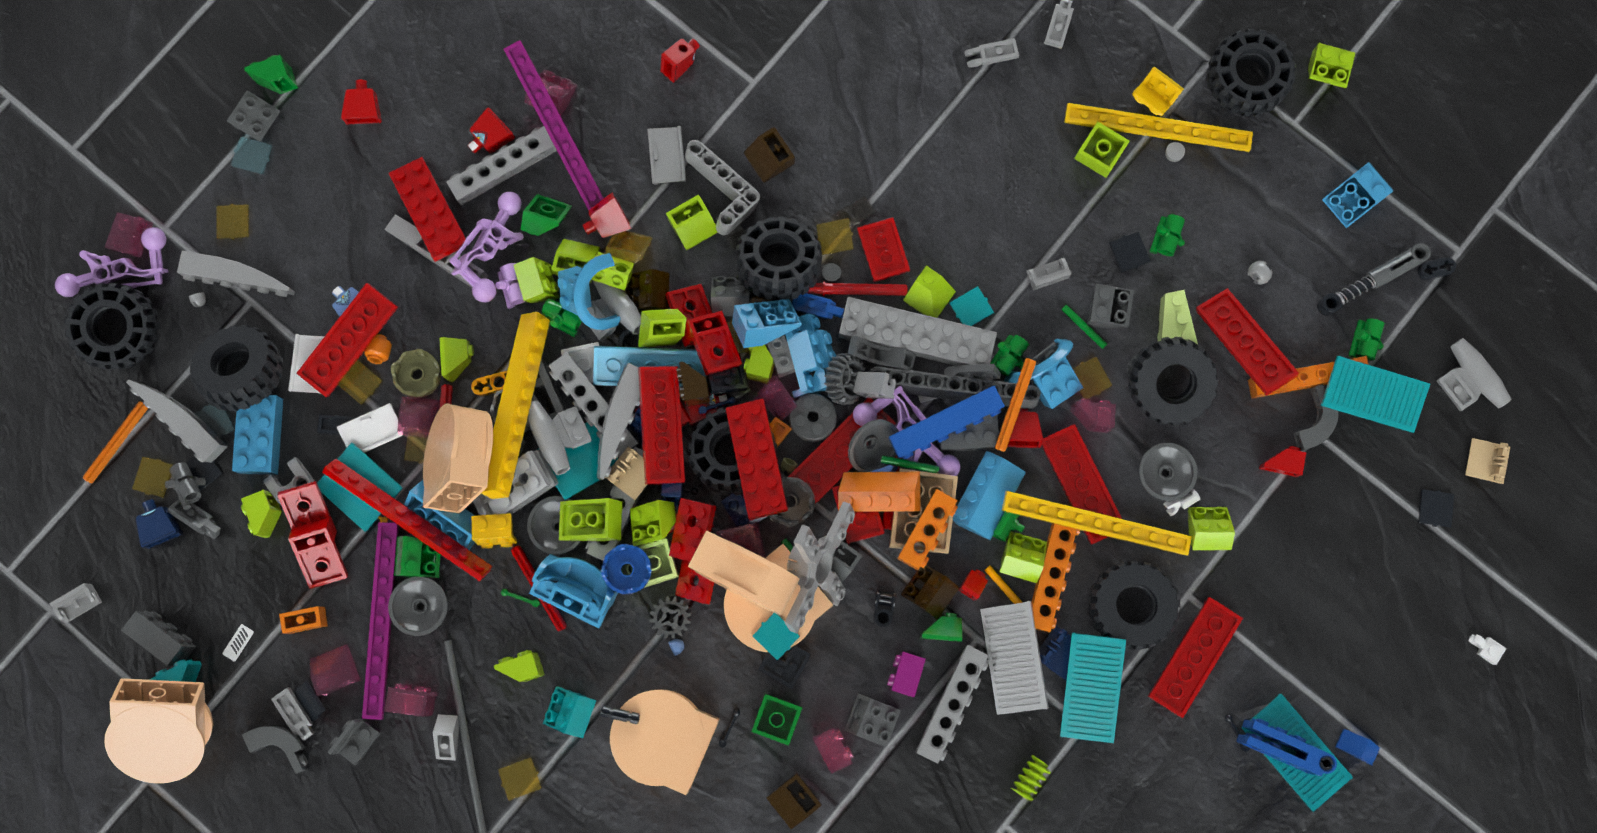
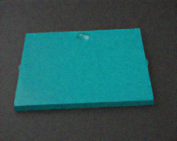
M588 422L584 424L591 437V442L574 449L565 447L570 469L561 475H556L553 471L559 482L555 486L564 500L600 481L597 479L600 438L596 434L599 430L595 425L591 427ZM616 458L615 460L612 459L610 463L611 467L615 464L618 458Z
M351 443L338 458L343 464L393 498L403 489L401 485L354 443ZM325 474L317 483L320 492L365 532L382 514Z

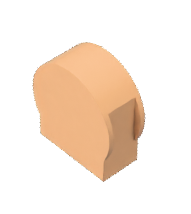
M444 404L439 409L432 423L424 454L423 508L460 514L487 488L488 468L493 445L492 419L487 411L452 404Z
M707 530L688 565L689 568L701 576L778 615H782L800 580L794 574L771 561Z
M784 544L765 558L787 570L788 560L797 562L789 559L790 551ZM798 584L782 615H778L784 621H786L801 590ZM817 587L814 594L813 606L805 616L804 625L797 633L800 637L790 646L791 648L800 643L811 630L814 621L833 606L819 587ZM726 590L724 613L733 634L748 647L768 652L753 635L762 626V622H766L774 612Z
M120 679L110 700L111 722L105 734V748L113 764L123 773L137 780L149 783H169L188 776L200 764L204 755L205 745L213 729L212 714L205 703L204 683Z
M651 690L632 697L620 709L630 711V713H639V723L632 724L630 721L613 720L611 726L610 746L617 765L628 777L639 783L650 786L664 785L687 795L720 718L699 710L687 697L670 690Z

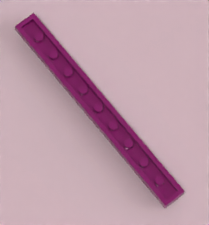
M519 40L504 48V51L586 207L590 210L603 200L604 197L522 41Z
M378 522L362 719H384L392 621L389 615L388 604L395 584V556L397 537L399 535V525L396 523Z

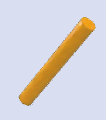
M991 566L984 570L1014 604L1023 603Z

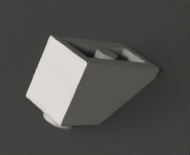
M438 714L433 730L436 759L456 761L459 737L458 716Z

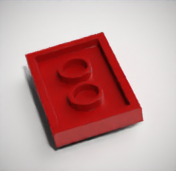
M893 217L857 228L874 282L910 272Z
M840 486L832 487L837 509ZM854 511L855 518L849 524L845 538L847 544L885 534L879 511Z

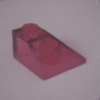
M402 397L397 428L398 434L428 437L432 423L440 409V400Z
M348 644L310 659V677L317 696L327 695L361 681Z

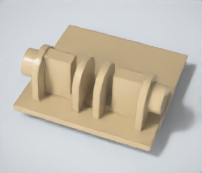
M1472 438L1465 475L1504 484L1510 452L1508 444H1496Z
M628 446L612 466L608 478H605L636 500L648 484H645L643 457Z

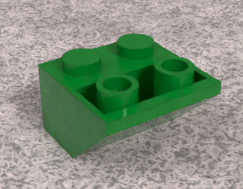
M281 55L270 56L267 60L253 62L244 68L258 85L279 94L298 88L291 67Z
M397 537L394 576L439 578L440 554L416 537Z

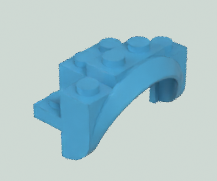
M812 314L800 316L799 319L802 325L785 334L800 389L792 391L794 398L810 393L818 394L824 392L827 387L824 384L826 381L824 375L827 373L825 368L829 367L828 362L832 361V357L836 356L831 346V335L825 330H819V319Z
M553 554L547 556L537 568L531 580L534 583L529 594L597 628L601 627L608 609L613 605L618 594L607 586L602 578L601 571L593 564L578 558H559Z

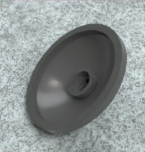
M883 419L873 420L864 424L854 434L849 444L848 457L851 465L859 472H871L888 466L889 464L881 463L882 455L896 456L888 437L899 432L898 429L891 422Z
M1161 443L1153 446L1143 455L1139 464L1140 482L1151 496L1159 500H1178L1186 496L1193 489L1197 480V465L1190 452L1182 446L1174 443ZM1163 470L1168 472L1167 477L1162 475Z
M552 496L540 501L532 509L527 522L528 534L533 544L541 551L554 555L570 552L581 542L559 540V530L555 526L560 520V501H572L571 499L564 500L562 496Z
M411 577L402 581L393 590L389 599L388 610L393 624L400 631L408 635L422 636L433 632L443 623L448 610V601L443 588L434 580L426 577ZM420 603L424 604L423 610H419L418 608Z

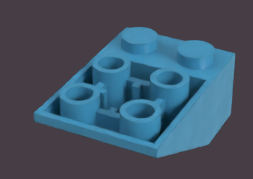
M1368 162L1322 200L1347 228L1394 190L1373 165Z
M789 299L734 305L732 324L743 348L763 346L802 325Z

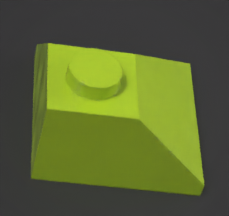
M926 266L915 280L903 301L921 314L937 318L956 291L941 275Z
M440 338L442 376L449 382H454L471 363V356H474V348L467 339Z

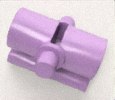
M517 263L506 264L500 267V271L497 273L500 281L496 282L495 286L497 289H502L508 309L526 302L523 300L513 266Z

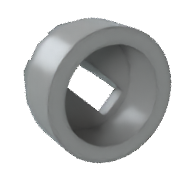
M204 292L189 296L190 302L195 307H201L206 303Z

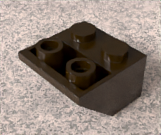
M775 127L758 136L743 152L763 183H766L795 164V156Z
M649 269L631 275L627 287V295L639 312L669 309L665 296L669 292V272Z
M679 362L680 368L676 369L678 380L680 383H683V387H680L682 401L686 402L688 407L711 403L706 377L686 363Z
M925 565L924 568L920 567L901 595L938 620L959 587L945 575Z
M797 772L766 797L790 829L797 826L822 806V803Z

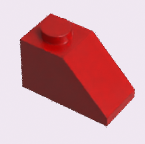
M1289 446V448L1282 450L1262 463L1259 469L1294 477L1303 475L1306 452L1300 451L1301 449L1298 447Z
M978 569L975 571L970 570L958 591L973 601L977 600L988 582L985 578L986 574Z

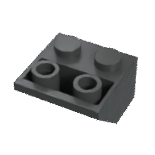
M738 275L735 277H712V313L722 311L724 316H733L734 305L750 304V291L744 287V283L740 281Z
M1096 283L1092 288L1087 324L1101 328H1128L1134 290Z
M841 541L833 554L831 571L836 572L843 583L863 555Z

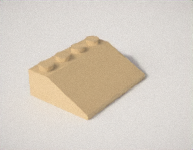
M899 469V472H920L921 511H894L889 548L903 549L936 489L955 499L958 476ZM937 508L933 511L935 518H943L944 513L941 509ZM950 515L946 520L948 526L943 534L939 533L936 538L939 541L934 551L930 550L929 552L949 554L953 517ZM925 526L924 533L927 536H932L934 534L933 527ZM918 542L915 543L914 550L924 552L925 547L922 543Z

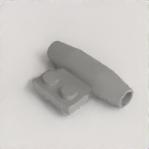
M593 281L601 299L591 302L592 307L587 308L589 313L595 318H606L613 315L620 316V323L632 334H639L641 315L626 292ZM617 326L605 330L593 328L591 330L603 342L616 330Z
M1462 338L1450 346L1461 368L1450 370L1436 381L1459 411H1463L1477 401L1481 393L1497 408H1501L1512 400L1500 377L1482 354L1470 343Z
M539 401L531 402L528 421L532 434L543 457L555 474H564L570 469L565 447L574 449L591 442L589 432L576 406L559 412L551 419Z

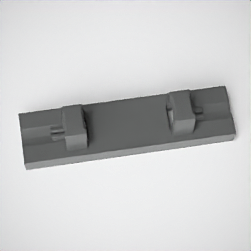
M541 360L538 371L540 378L536 379L535 388H546L556 411L549 415L553 419L559 412L567 410V407L555 380L549 373L550 369L547 362Z

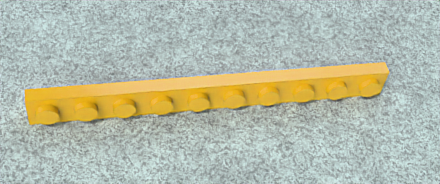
M1067 103L1064 123L1094 127L1098 121L1113 131L1246 152L1251 150L1253 136L1251 131Z
M1005 491L1001 510L1185 556L1189 554L1192 536L1010 491Z

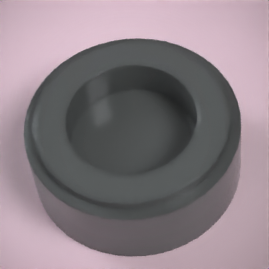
M834 263L825 265L822 270L823 279L828 283L837 282L841 277L840 267Z

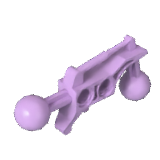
M505 192L499 197L497 203L499 212L493 221L488 219L477 221V226L466 238L464 244L454 257L449 260L455 267L452 275L460 274L472 286V294L480 302H490L496 295V286L489 279H480L468 267V264L476 258L484 262L492 259L498 249H505L507 245H511L524 238L522 233H513L504 227L509 216L517 214L521 209V198L514 192ZM482 230L473 249L461 256L460 259H457L478 232Z
M156 227L148 228L142 233L141 242L149 250L151 269H140L129 258L124 257L111 261L108 256H98L83 250L79 255L87 261L91 272L77 277L70 273L60 275L55 281L56 291L61 296L72 297L83 286L93 283L110 284L131 276L154 277L155 280L121 285L137 288L138 286L162 284V274L168 272V269L163 268L161 249L165 246L167 239L165 233ZM122 264H125L126 270L124 273H121L120 266ZM106 269L107 277L103 279L102 272Z
M901 386L894 390V399L877 398L871 404H858L853 411L854 421L859 426H863L870 421L876 420L877 413L890 403H893L897 410L898 419L895 427L898 431H901L903 422H908L910 426L916 422L909 416L905 402L897 396L900 393L921 421L926 418L904 393ZM932 443L930 448L923 450L937 463L936 466H939V474L957 476L960 472L961 466L957 457L949 454L944 455ZM919 448L913 451L914 455L907 459L918 462L923 451Z

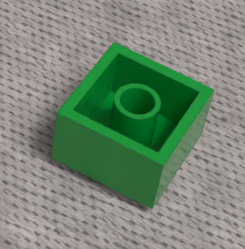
M765 694L751 732L789 746L802 707Z

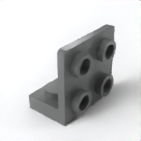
M858 693L844 731L887 747L900 710Z
M364 719L349 720L342 727L341 730L343 732L339 738L335 737L330 743L328 753L330 755L341 754L352 764L357 765L381 732Z

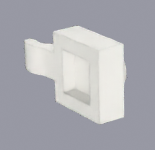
M1192 489L1186 496L1178 500L1166 501L1164 503V506L1167 508L1166 512L1173 516L1180 507L1186 509L1199 501L1200 496Z
M1472 634L1468 640L1479 648L1476 654L1492 665H1497L1506 650L1505 647L1490 637L1484 639L1478 634L1476 636Z

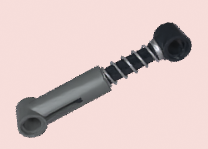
M1423 243L1416 244L1365 274L1366 277H1362L1361 281H1356L1354 285L1350 284L1348 288H1343L1341 292L1327 294L1319 300L1317 304L1318 311L1324 316L1332 315L1342 308L1345 303H1348V300L1355 299L1357 295L1361 296V293L1364 291L1368 292L1370 288L1377 289L1428 260L1431 255L1430 248ZM1415 251L1420 254L1421 258L1415 255ZM1406 260V264L1397 269L1395 268L1397 264ZM1326 301H1330L1333 308H1329Z

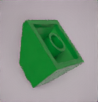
M536 194L523 211L520 230L539 236L558 227L572 209V205Z
M946 613L945 616H941L920 634V638L960 642L962 641V618H958L955 613Z

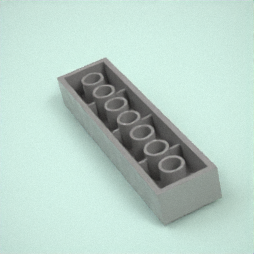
M848 297L838 338L851 341L852 336H858L877 345L905 348L915 353L917 357L958 366L990 364L997 332Z

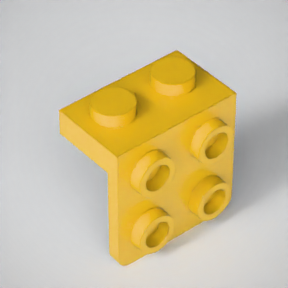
M1153 67L1144 81L1133 91L1132 95L1138 103L1146 105L1153 114L1163 116L1184 88L1156 67Z
M511 513L471 516L472 540L481 548L489 549L493 548V545L512 547V544L517 543V539L512 533Z

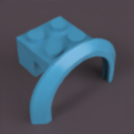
M610 253L591 259L583 268L576 266L558 272L559 279L557 283L560 288V304L562 308L578 315L585 325L596 330L609 329L618 326L620 322V316L613 315L606 318H595L587 310V308L592 307L589 281L597 272L614 266Z
M1067 339L1054 340L1055 343H1058V349L1045 361L1036 365L1031 379L1040 390V400L1043 405L1051 409L1083 388L1066 359V356L1073 348V343ZM1012 371L1009 376L1005 377L1004 382L1017 383L1021 371Z

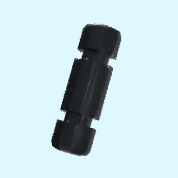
M603 706L601 709L602 717H611V719L623 722L630 721L632 724H638L640 720L639 713H630V711L617 708L611 709L608 706Z

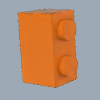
M317 606L279 614L283 634H292L328 626L325 607Z

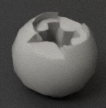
M1257 261L1248 268V276L1250 275L1254 280L1253 283L1262 285L1271 279L1272 269L1270 270L1267 267L1266 262Z

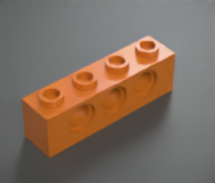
M936 489L897 559L916 570H919L920 567L924 568L929 560L927 557L930 550L934 551L939 542L936 539L938 534H943L948 526V523H946L949 515L953 517L958 508L955 505L957 500ZM934 509H941L944 513L943 518H935L933 515ZM925 526L933 527L934 534L932 536H927L924 533ZM919 542L924 545L925 550L923 553H917L914 550L915 543Z

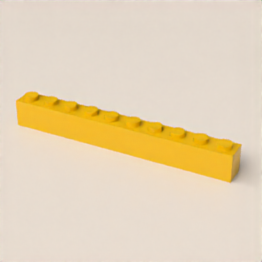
M539 312L522 314L520 317L493 428V445L488 468V486L481 493L491 499L507 498L510 495L550 319Z

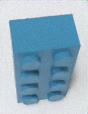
M269 395L257 405L254 404L248 409H238L236 411L233 472L239 474L278 475L283 411L282 398L276 395Z

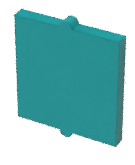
M978 286L949 303L956 313V318H959L962 324L969 326L975 325L994 313L987 302L988 298L984 297Z
M773 613L766 622H762V626L753 635L777 660L787 650H790V646L800 637L797 633L791 632L786 626L785 621L776 613Z

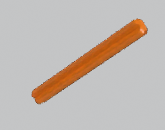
M1026 358L995 445L997 450L1006 451L1036 365V361Z
M142 401L136 404L83 476L85 481L88 483L95 481L148 410Z

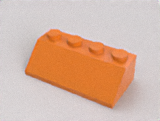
M844 472L838 491V510L842 503L846 502L851 504L854 511H921L920 472Z

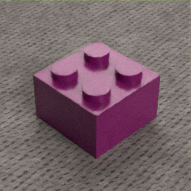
M900 652V655H896L893 663L896 669L894 674H890L887 683L890 686L889 690L915 697L926 659L905 652Z

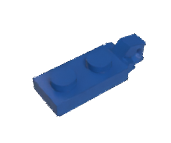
M806 293L799 295L798 298L792 301V305L797 312L831 320L833 316L843 318L844 308L836 307V302H833L831 299Z

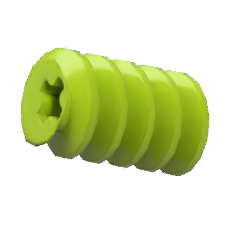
M1031 755L1034 762L1027 761L1030 769H1022L1025 776L1019 774L1018 778L1021 782L1014 781L1016 789H1011L1025 799L1033 801L1030 793L1037 794L1038 792L1034 787L1041 788L1042 785L1039 780L1046 781L1047 779L1043 774H1051L1047 764Z

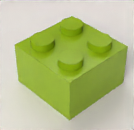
M1097 121L1074 159L1107 178L1130 141Z

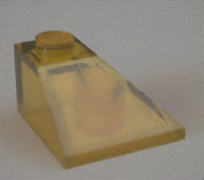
M629 231L614 234L606 246L605 254L610 253L611 256L635 264L643 259L652 242V237Z

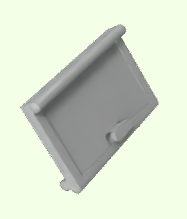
M681 126L647 129L652 184L686 182Z

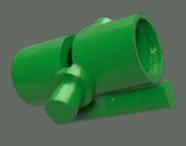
M1169 214L1167 217L1161 216L1150 252L1174 256L1177 245L1181 247L1185 244L1181 236L1185 219L1174 214Z
M548 298L543 305L541 314L550 319L549 325L573 337L577 335V329L582 323L578 315L562 308L559 302Z
M1371 318L1366 319V322L1358 320L1348 356L1351 358L1367 356V360H1375L1377 350H1381L1384 347L1380 339L1385 323Z
M1009 334L1004 342L998 344L999 350L990 364H994L1001 374L1009 376L1015 366L1022 369L1024 364L1022 356L1030 344L1018 335L1012 336Z
M1004 512L993 532V537L1005 542L1011 530H1017L1022 533L1025 526L1017 520L1020 515Z

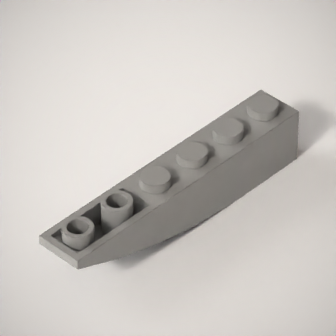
M395 214L384 230L452 274L455 267L449 260L454 257L456 252L434 262L417 228ZM470 262L468 264V267L480 279L488 277L482 269ZM460 274L454 275L456 278H458L459 280H461L462 282H464L472 288V286Z
M187 251L181 252L177 273L182 275L184 280L195 281V279L202 280L201 282L213 285V282H217L221 286L228 288L235 285L239 286V289L250 291V288L257 289V292L268 294L271 291L276 292V295L287 297V294L294 295L295 291L275 278L242 263L217 256Z
M627 363L624 367L604 418L598 452L597 479L603 480L604 477L608 478L612 469L610 463L612 459L615 460L620 451L617 448L619 442H623L627 435L625 428L627 424L632 423L635 413L632 412L635 406L638 407L640 404L639 367Z
M128 380L126 382L131 387L130 391L136 396H140L144 400L143 404L157 413L155 416L169 426L168 429L171 433L182 439L181 443L186 448L192 449L195 452L194 456L199 461L212 463L228 447L202 419L172 397L138 381Z

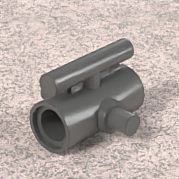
M180 462L170 468L172 477L170 481H165V487L167 489L173 488L178 495L183 509L188 510L191 508L190 503H194L201 498L198 486L205 485L206 480L204 477L198 478L193 476L188 464Z

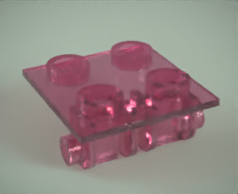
M117 212L105 248L141 258L144 250L141 236L146 229L152 227L153 222L146 221L138 216L136 218Z
M776 375L760 389L759 395L754 398V400L763 398L765 405L773 416L781 421L797 407L794 399L789 395Z

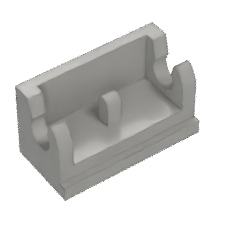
M1065 258L1026 271L1033 291L1063 281L1071 276V271Z
M858 372L853 392L865 398L894 399L895 395L893 394L896 381L891 379L888 386V373Z
M83 583L49 604L60 621L63 619L65 623H68L102 603L92 584Z

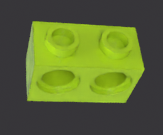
M597 252L595 257L603 255L604 253ZM612 256L614 266L597 272L591 280L625 291L632 275L634 263Z

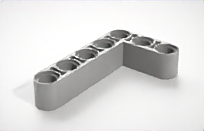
M692 140L687 145L685 152L686 161L733 201L720 213L716 223V231L721 235H728L756 209L760 194L702 142Z

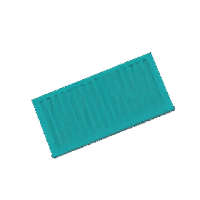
M1337 356L1321 406L1414 433L1430 383Z
M1072 633L1060 737L1114 743L1126 639Z
M1279 694L1253 717L1268 722V727H1279L1288 731L1287 735L1300 736L1306 739L1307 744L1334 756L1282 694ZM1241 727V729H1242L1245 733H1249V734H1252V733H1253V734H1256V733H1254V732H1252V731H1250V730H1247V729ZM1256 734V735H1258V736H1260V737L1263 738L1262 742H1264V741L1274 742V741H1272V740H1270V739H1268V738H1265V737H1263V736H1261V735H1259V734ZM1274 742L1282 746L1281 750L1294 756L1296 755L1297 751ZM1264 754L1312 812L1353 778L1336 757V769L1329 774L1323 773L1321 777L1305 773Z

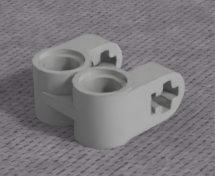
M296 457L287 463L295 475L289 484L282 486L272 474L263 480L279 504L281 503L277 496L278 492L300 486L304 480L307 483L314 482V479L304 465Z

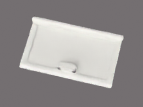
M295 334L288 391L321 394L296 373L325 336Z
M390 403L337 426L346 447L354 443L364 453L405 435V431Z

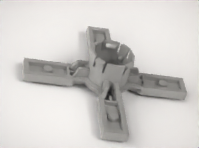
M842 503L827 536L819 538L817 541L810 527L802 525L793 542L795 546L790 552L789 559L797 562L788 560L787 571L800 579L798 585L801 590L785 621L786 626L791 632L798 633L799 629L804 625L805 616L813 606L814 594L818 585L835 606H838L840 600H843L846 589L836 572L831 571L833 554L841 541L845 539L848 526L855 518V512L850 503Z

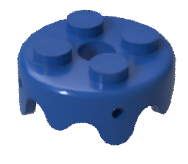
M628 544L618 545L609 551L604 557L601 569L602 578L607 586L620 594L639 592L648 584L652 573V565L647 554L639 547ZM625 564H630L633 568L630 575L622 573V567Z

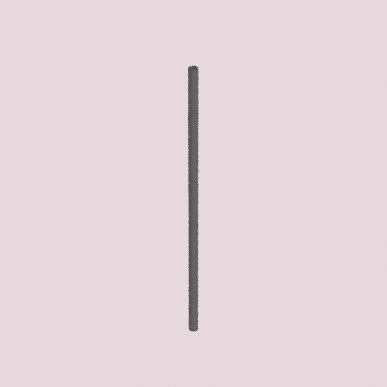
M452 640L444 641L478 832L487 833Z

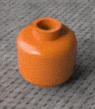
M377 334L365 349L364 354L371 363L382 364L389 359L392 344L387 340L386 336Z

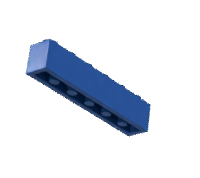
M994 385L889 436L888 439L897 457H903L905 460L913 456V451L919 448L921 451L932 446L931 442L938 440L940 443L948 439V434L954 431L956 434L967 429L966 425L970 423L977 425L984 421L983 417L989 414L993 417L1001 413V408L1005 407Z

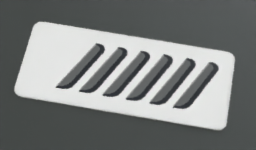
M241 624L225 648L223 655L232 661H236L254 631Z

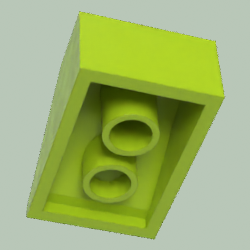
M611 498L560 501V541L621 540L622 501Z

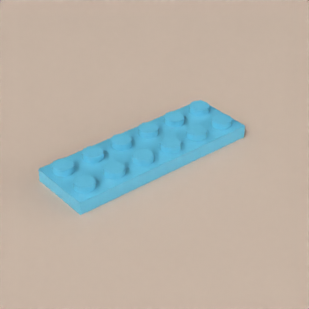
M594 346L593 385L617 386L627 363L637 367L678 366L680 368L679 362H684L704 377L707 375H705L697 351L694 349ZM679 382V388L683 387V383Z

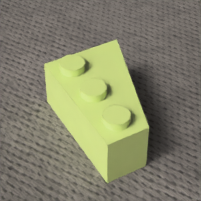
M1184 290L1166 293L1161 298L1158 341H1161L1163 337H1182L1198 344Z

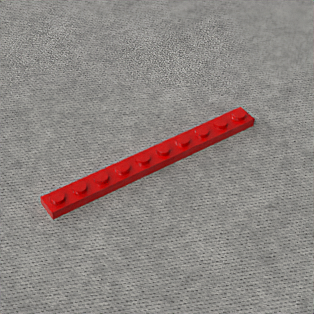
M334 459L324 467L322 473L478 581H481L491 571L492 566L338 459Z

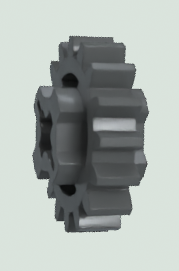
M666 597V602L660 599L659 606L653 605L656 609L655 612H650L654 618L650 619L649 622L655 623L652 629H658L657 635L659 636L664 633V638L666 639L669 635H671L672 639H675L677 633L679 636H683L682 630H689L686 624L692 623L688 620L692 613L686 612L690 607H683L684 601L681 600L678 603L677 597H674L673 601ZM668 605H676L679 609L671 610ZM662 610V619L658 621V614ZM668 613L672 615L677 614L673 618V623L671 621L666 622V619L668 618ZM684 615L683 623L680 626L678 623L679 618ZM669 625L674 631H667L662 627Z

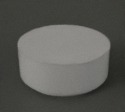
M1179 142L1170 143L1165 150L1166 158L1172 162L1180 161L1185 154V148Z

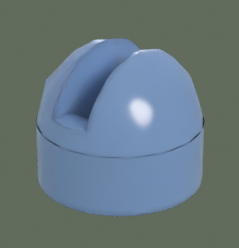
M673 639L668 642L675 656L684 650V642L682 640Z

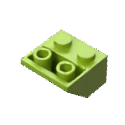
M1319 43L1311 54L1308 66L1309 79L1347 88L1355 52Z
M699 194L666 213L669 223L686 251L718 233L716 225Z
M563 239L556 251L551 270L554 275L558 276V272L576 266L583 268L587 262L595 258L597 252L600 251V247Z
M532 257L513 265L524 301L536 303L546 301L548 298L553 300L559 298V287L554 281L551 264Z
M678 309L642 311L639 348L676 345L685 335L686 317Z
M765 345L749 347V355L751 356L750 359L746 358L744 364V372L747 375V379L769 385L774 369V360Z
M262 490L241 498L243 503L241 509L244 515L248 517L249 523L247 525L249 531L256 536L270 537L282 513L280 505L271 492Z
M656 500L630 509L633 546L638 547L666 538L676 522L674 502Z
M1188 507L1189 536H1192V550H1232L1235 530L1227 507Z
M1011 531L1007 538L999 572L1037 583L1044 567L1047 542Z
M532 650L517 653L518 657L514 659L513 657L502 658L498 660L499 664L494 665L495 670L519 682H527L545 675L538 653H533Z

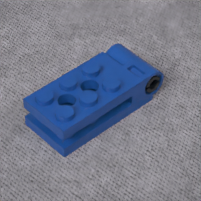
M1258 718L1244 720L1243 728L1297 751L1296 755L1294 756L1281 750L1282 746L1274 742H1262L1263 738L1253 733L1239 734L1236 742L1311 775L1322 777L1323 773L1329 774L1336 769L1337 761L1335 757L1307 744L1306 739L1297 735H1287L1288 731L1279 727H1268V722Z

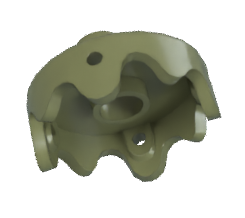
M422 349L403 352L401 357L391 365L395 387L401 393L411 398H422L430 395L436 390L441 381L442 373L439 362L435 357ZM415 370L422 371V377L420 379L413 378V372Z

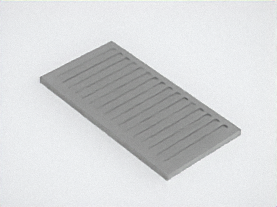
M1031 601L980 609L987 655H989L988 660L990 661L989 668L997 715L1048 709Z

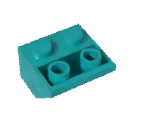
M183 659L174 663V667L169 670L166 668L156 672V676L149 680L196 682L202 664L200 661H192V659L185 661Z
M556 686L548 710L545 713L543 724L564 734L583 738L596 700Z

